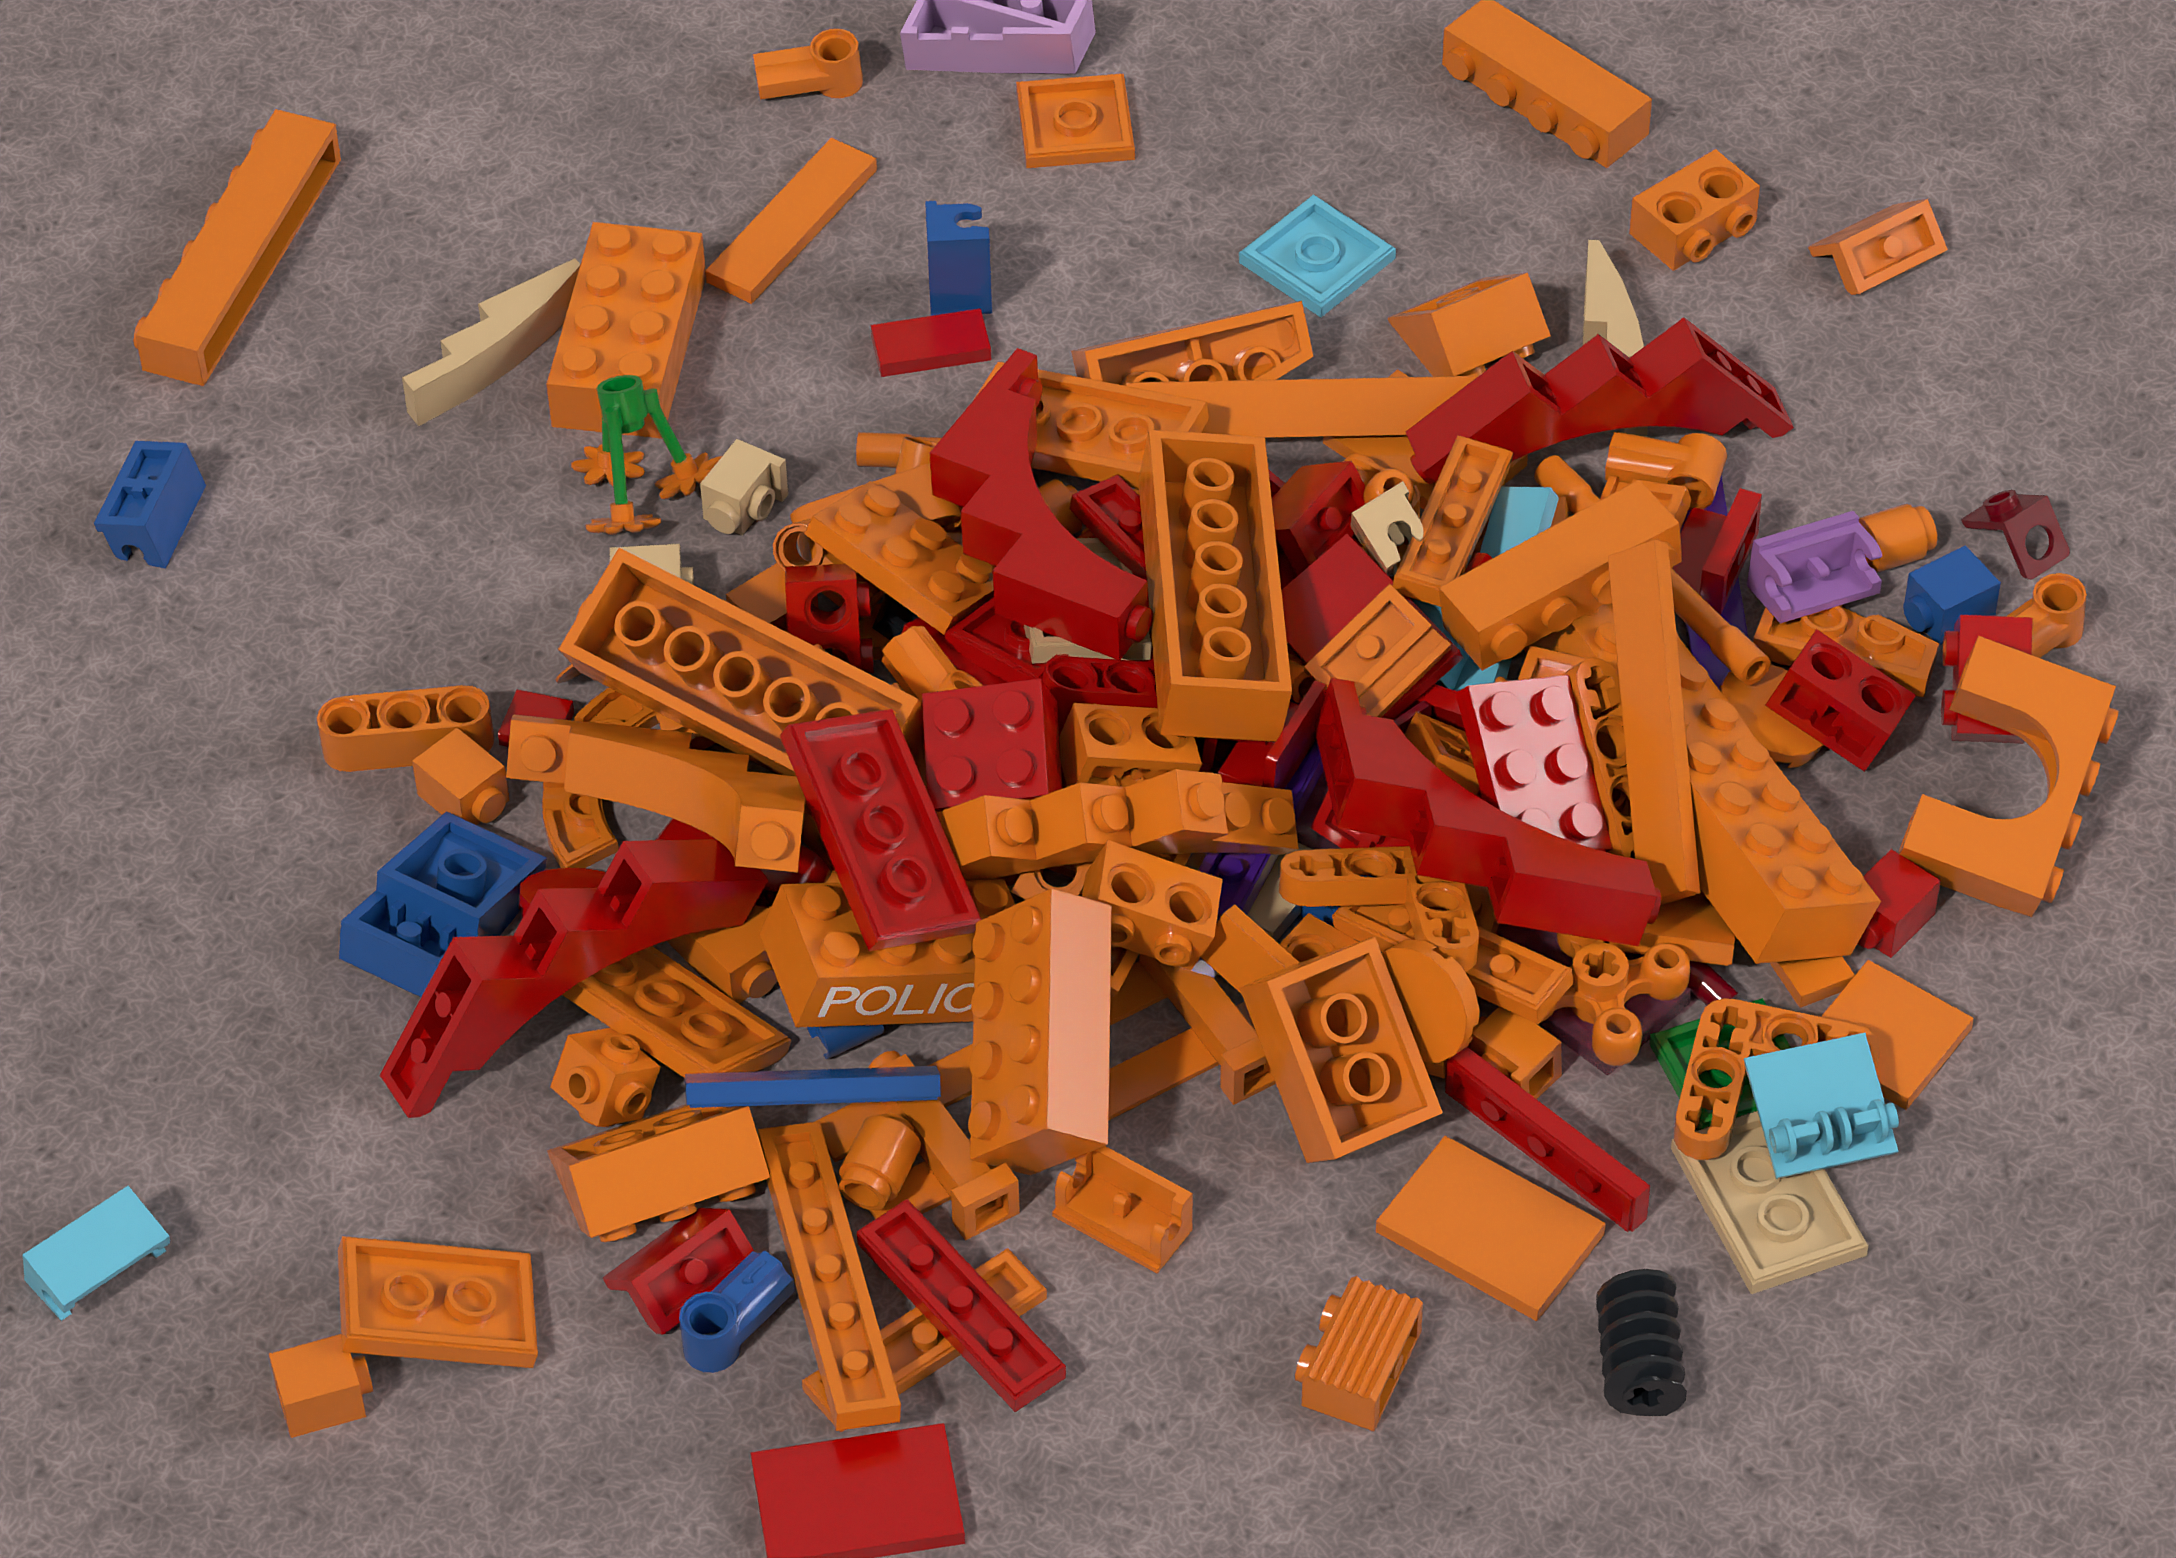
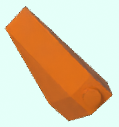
M1302 301L1071 351L1077 377L1126 386L1127 382L1277 380L1314 357Z

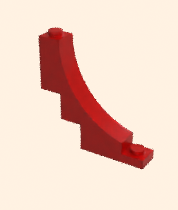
M1683 317L1631 357H1628L1599 334L1545 374L1511 351L1405 432L1414 451V455L1410 457L1414 469L1426 483L1432 484L1437 482L1457 436L1513 452L1512 461L1529 453L1565 440L1619 428L1643 426L1681 427L1702 430L1722 436L1742 421L1749 429L1753 430L1755 427H1759L1770 437L1776 438L1785 435L1794 427L1774 386Z
M1017 348L929 452L932 495L964 507L961 510L963 554L996 566L993 570L995 614L1031 628H1037L1047 634L1060 637L1120 661L1135 641H1142L1150 629L1153 611L1148 607V581L1126 572L1096 555L1080 543L1057 520L1046 505L1031 470V463L1037 446L1036 407L1040 402L1043 386L1041 381H1038L1037 355Z
M1330 678L1314 730L1337 828L1408 840L1418 876L1488 887L1497 923L1639 946L1647 924H1653L1656 921L1661 904V893L1659 888L1654 886L1647 861L1615 855L1569 841L1527 824L1492 806L1469 792L1429 761L1407 739L1394 720L1367 715L1366 708L1361 707L1359 704L1354 681Z
M717 839L623 841L597 888L538 889L514 935L453 937L381 1071L380 1077L408 1118L421 1117L430 1113L453 1071L480 1070L500 1046L521 1026L549 1003L581 981L633 953L658 943L690 933L715 928L743 926L768 882L767 877L759 868L735 866L734 857L730 850Z

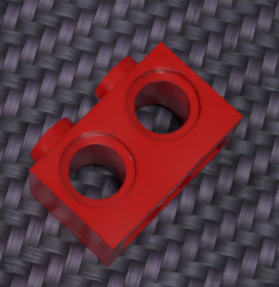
M846 564L785 567L788 633L813 646L820 644L823 649L830 647L838 648L847 655L848 658L845 662L868 674L874 673L872 638L860 639L859 617H871L869 581L857 582V572ZM830 590L840 594L845 601L837 610L826 612L818 609L813 604V598L822 591Z
M1816 629L1765 706L1865 772L1896 728L1916 695Z

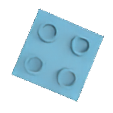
M1866 1033L1744 1058V1064L1776 1179L1899 1152L1892 1128L1899 1126L1897 1110L1894 1103L1885 1104Z

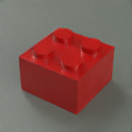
M1041 678L922 693L927 792L936 813L984 795L1032 800L1062 789L1057 700Z

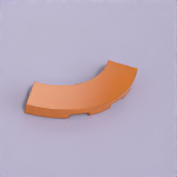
M609 687L593 698L574 717L575 721L640 728H652L659 724L656 717L658 712ZM543 782L542 813L544 828L549 846L560 868H587L618 851V841L605 819L602 806L603 799L564 792V784Z

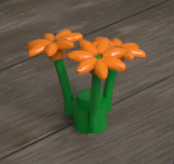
M635 375L612 377L602 381L596 388L601 408L602 444L598 448L585 446L583 451L587 459L572 462L571 468L577 472L586 473L584 481L587 485L597 484L606 477L609 484L614 488L615 502L610 504L611 518L591 519L592 523L585 525L586 530L592 533H607L610 535H615L623 531V529L632 533H638L644 529L657 527L661 523V518H653V514L634 516L633 502L628 501L626 477L639 478L644 475L645 470L637 465L643 460L644 453L641 451L623 453L622 434L641 429L645 425L644 418L648 413L650 414L673 458L671 467L674 474L655 482L656 487L663 489L659 494L661 499H669L680 491L685 496H690L696 489V482L700 484L722 456L709 460L708 454L704 452L693 459L690 453H684L660 407L657 389L644 390L641 378Z

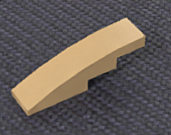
M1588 240L1583 345L1599 334L1628 357H1631L1644 347L1638 318L1623 280L1600 240ZM1648 426L1624 428V433L1647 437Z
M576 258L479 303L480 322L440 340L442 359L402 377L407 413L418 426L467 401L513 370L562 326L581 265Z

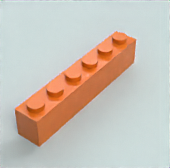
M275 109L265 127L256 131L251 143V149L241 166L236 165L233 168L229 177L228 187L218 203L214 202L210 205L202 229L195 240H190L186 244L181 262L172 277L166 278L161 284L158 299L148 316H143L136 325L133 341L135 348L139 351L142 371L200 386L206 384L341 161L336 124Z

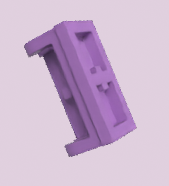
M1850 511L1753 540L1747 587L1779 623L1787 622L1879 594L1882 580L1875 569L1868 565L1865 555L1868 559L1875 560L1882 557V552L1876 540L1859 523V516L1854 511Z

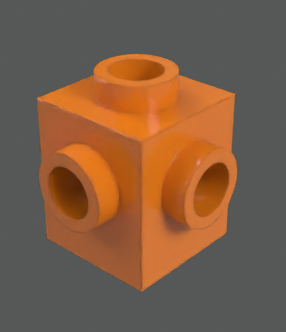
M612 1028L569 1034L550 1088L573 1106L584 1121L596 1127H609L613 1124L643 1118L645 1110L651 1101V1093L661 1066L640 1050L639 1044L634 1039L619 1034Z

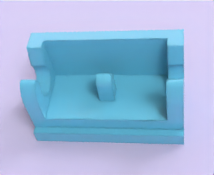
M126 1186L24 1253V1280L62 1321L72 1314L70 1309L75 1307L77 1301L149 1253L157 1258L166 1252L164 1247L170 1244V1236L132 1189Z

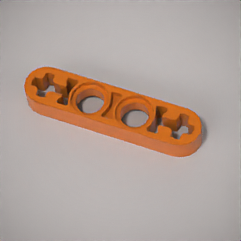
M1591 657L1570 668L1564 675H1569L1613 847L1608 853L1632 858V856L1635 857L1633 832L1627 835L1624 833L1632 828L1631 816L1628 817L1621 814L1615 808L1612 801L1613 788L1623 791L1630 800L1619 675L1607 661L1602 658ZM1586 685L1595 686L1597 693L1592 689L1587 690ZM1601 713L1604 714V716L1599 717V718L1596 719V720L1593 718V715H1594V717H1595V716H1598V715L1601 714ZM1598 731L1608 734L1614 741L1616 746L1615 759L1608 758L1600 751L1596 738Z

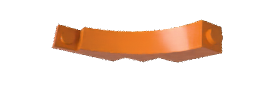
M522 715L512 716L506 778L564 784V792L619 802L671 817L706 832L720 841L730 850L734 857L735 866L798 872L806 799L796 776L748 772L749 755L691 749L692 733Z

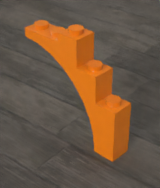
M1179 769L1128 787L1079 782L1032 800L984 795L937 812L965 880L996 879L1050 867L1091 862L1095 860L1107 840L1151 855L1182 853H1259L1283 855L1299 849L1292 790L1222 782L1221 774Z

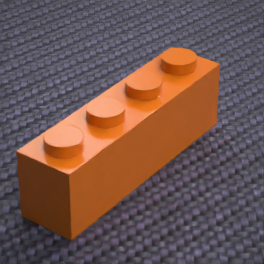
M1480 0L1444 28L1442 65L1447 68L1454 78L1460 81L1467 80L1485 91L1495 104L1502 107L1509 106L1528 118L1531 125L1538 131L1543 133L1550 132L1569 144L1573 152L1584 159L1591 158L1605 168H1608L1649 135L1652 98L1494 0Z
M1637 480L1439 587L1443 627L1483 671L1501 660L1516 656L1523 648L1553 632L1564 630L1574 620L1596 608L1611 604L1609 555L1655 539L1668 543L1670 570L1673 566L1681 563L1680 523L1640 480Z

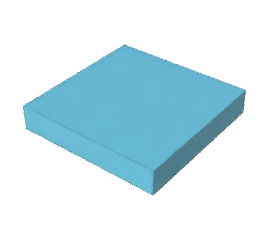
M1312 195L1239 252L1240 264L1295 301H1302L1304 307L1319 317L1328 313L1396 258V248L1315 195Z

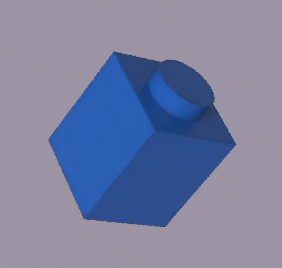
M1965 545L1908 574L1905 602L1903 604L1905 617L1914 630L1917 632L1925 631L1940 646L1943 644L1945 631H1954V624L1960 615H1996L2001 582Z

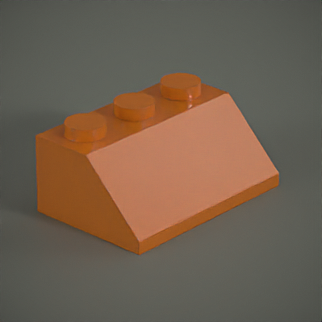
M1376 937L1368 938L1300 962L1239 987L1307 1163L1337 1159L1443 1113Z
M685 1104L547 1150L580 1230L590 1238L599 1236L601 1242L615 1241L632 1235L637 1231L635 1223L658 1215L661 1222L674 1221L689 1216L697 1211L696 1202L717 1195L720 1202H728L746 1197L756 1191L754 1183L770 1178L749 1106L690 1108V1105Z

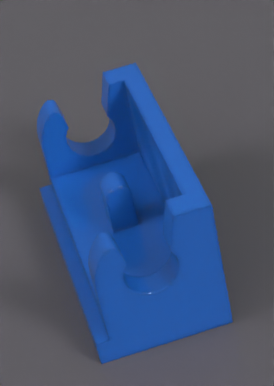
M925 201L931 316L981 308L982 314H991L989 228L980 226L963 228L956 224L965 219L972 221L981 219L982 208L968 203L937 205V201Z
M134 442L94 522L97 532H103L113 554L118 559L128 561L132 553L128 545H133L143 552V558L148 565L166 569L206 487L187 443Z

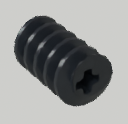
M1638 1269L1615 1275L1603 1283L1596 1295V1309L1599 1313L1598 1331L1601 1334L1600 1353L1603 1356L1602 1375L1605 1378L1604 1397L1608 1404L1620 1413L1636 1416H1667L1678 1410L1686 1401L1687 1390L1682 1385L1685 1369L1680 1363L1683 1348L1678 1342L1681 1328L1675 1319L1678 1316L1679 1310L1678 1303L1674 1299L1677 1287L1672 1276L1661 1270Z

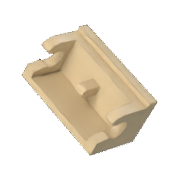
M1403 481L1352 512L1351 528L1363 548L1390 578L1395 576L1398 569L1396 564L1401 561L1396 546H1401L1405 538L1410 543L1412 536L1420 542L1423 539L1424 533L1419 517L1408 502L1409 490Z

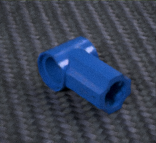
M765 1250L762 1253L752 1251L711 1292L695 1294L686 1300L680 1310L679 1321L685 1360L693 1368L702 1372L714 1373L725 1370L734 1364L739 1356L741 1344L795 1292L794 1279L786 1272L781 1261ZM709 1332H716V1333H717V1334H713V1335H702V1334L709 1333Z

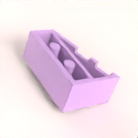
M917 0L900 32L906 70L1076 74L1096 32L1092 0Z

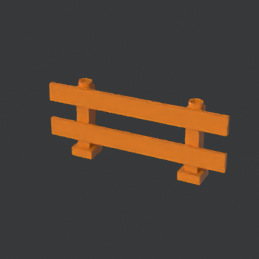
M1140 954V961L1132 965L1119 992L1110 1000V1026L1168 997L1191 1028L1109 1069L1108 1121L1218 1065H1221L1220 1088L1233 1105L1276 1084L1245 1002L1235 1006L1213 977L1178 966L1166 965L1155 958ZM973 1043L928 1065L937 1066L940 1073L941 1097H937V1100L854 1102L814 1121H820L829 1155L834 1162L846 1157L864 1120L869 1116H881L885 1113H891L906 1119L913 1126L914 1133L921 1142L919 1154L925 1161L910 1169L894 1200L888 1201L881 1210H869L875 1219L906 1199L921 1214L951 1200L952 1223L966 1241L1020 1213L1019 1180L1006 1162L996 1167L970 1160V1139L966 1137L945 1108L972 1095L970 1057L973 1052ZM887 1051L876 1057L868 1068L915 1066L906 1054L901 1056L897 1051Z

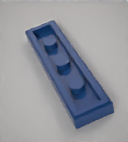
M937 1066L685 1074L686 1104L690 1105V1108L937 1100V1097H941L940 1073Z

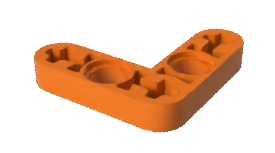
M1410 846L1299 850L1285 855L1281 860L1279 893L1289 903L1306 907L1405 904L1415 940H1425L1438 946L1433 951L1439 953L1444 959L1451 955L1463 967L1465 972L1471 970L1476 965L1479 930L1465 883L1418 876ZM1360 875H1371L1376 877H1363ZM1431 908L1446 909L1448 911H1438ZM1451 937V942L1448 943L1446 938Z
M1723 998L1713 1001L1705 1007L1701 1014L1676 1111L1674 1142L1677 1148L1686 1156L1696 1160L1713 1159L1726 1151L1731 1140L1747 1075L1744 1058L1780 1051L1772 1041L1777 1035L1784 1033L1799 1036L1808 1045L1866 1033L1877 1071L1880 1043L1876 1035L1866 1027L1844 1021L1737 999ZM1724 1024L1735 1026L1729 1050L1718 1047L1720 1031L1723 1029ZM1718 1069L1726 1072L1731 1077L1732 1082L1726 1087L1711 1088L1703 1084L1698 1076L1706 1070ZM1702 1108L1713 1110L1711 1127L1708 1129L1707 1134L1695 1132L1699 1124Z

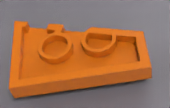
M1843 605L1783 623H1779L1765 607L1753 643L1769 657L1770 661L1780 665L1791 666L1817 629L1916 696L1924 697L1936 663L1939 643L1879 614L1865 618L1844 608Z

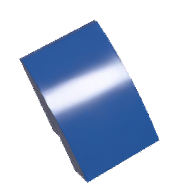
M446 811L377 871L376 891L341 920L339 959L422 997L453 937L500 936L521 910V908L519 909L520 884L528 876L544 871L547 858Z

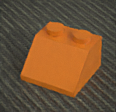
M1528 272L1481 278L1388 317L1389 323L1433 377L1479 376L1486 371L1484 364L1500 357L1502 359L1511 351L1522 358L1535 353L1533 343L1551 336Z

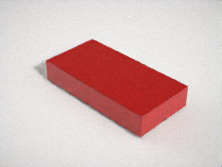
M981 308L871 325V338L881 377L991 361V346Z

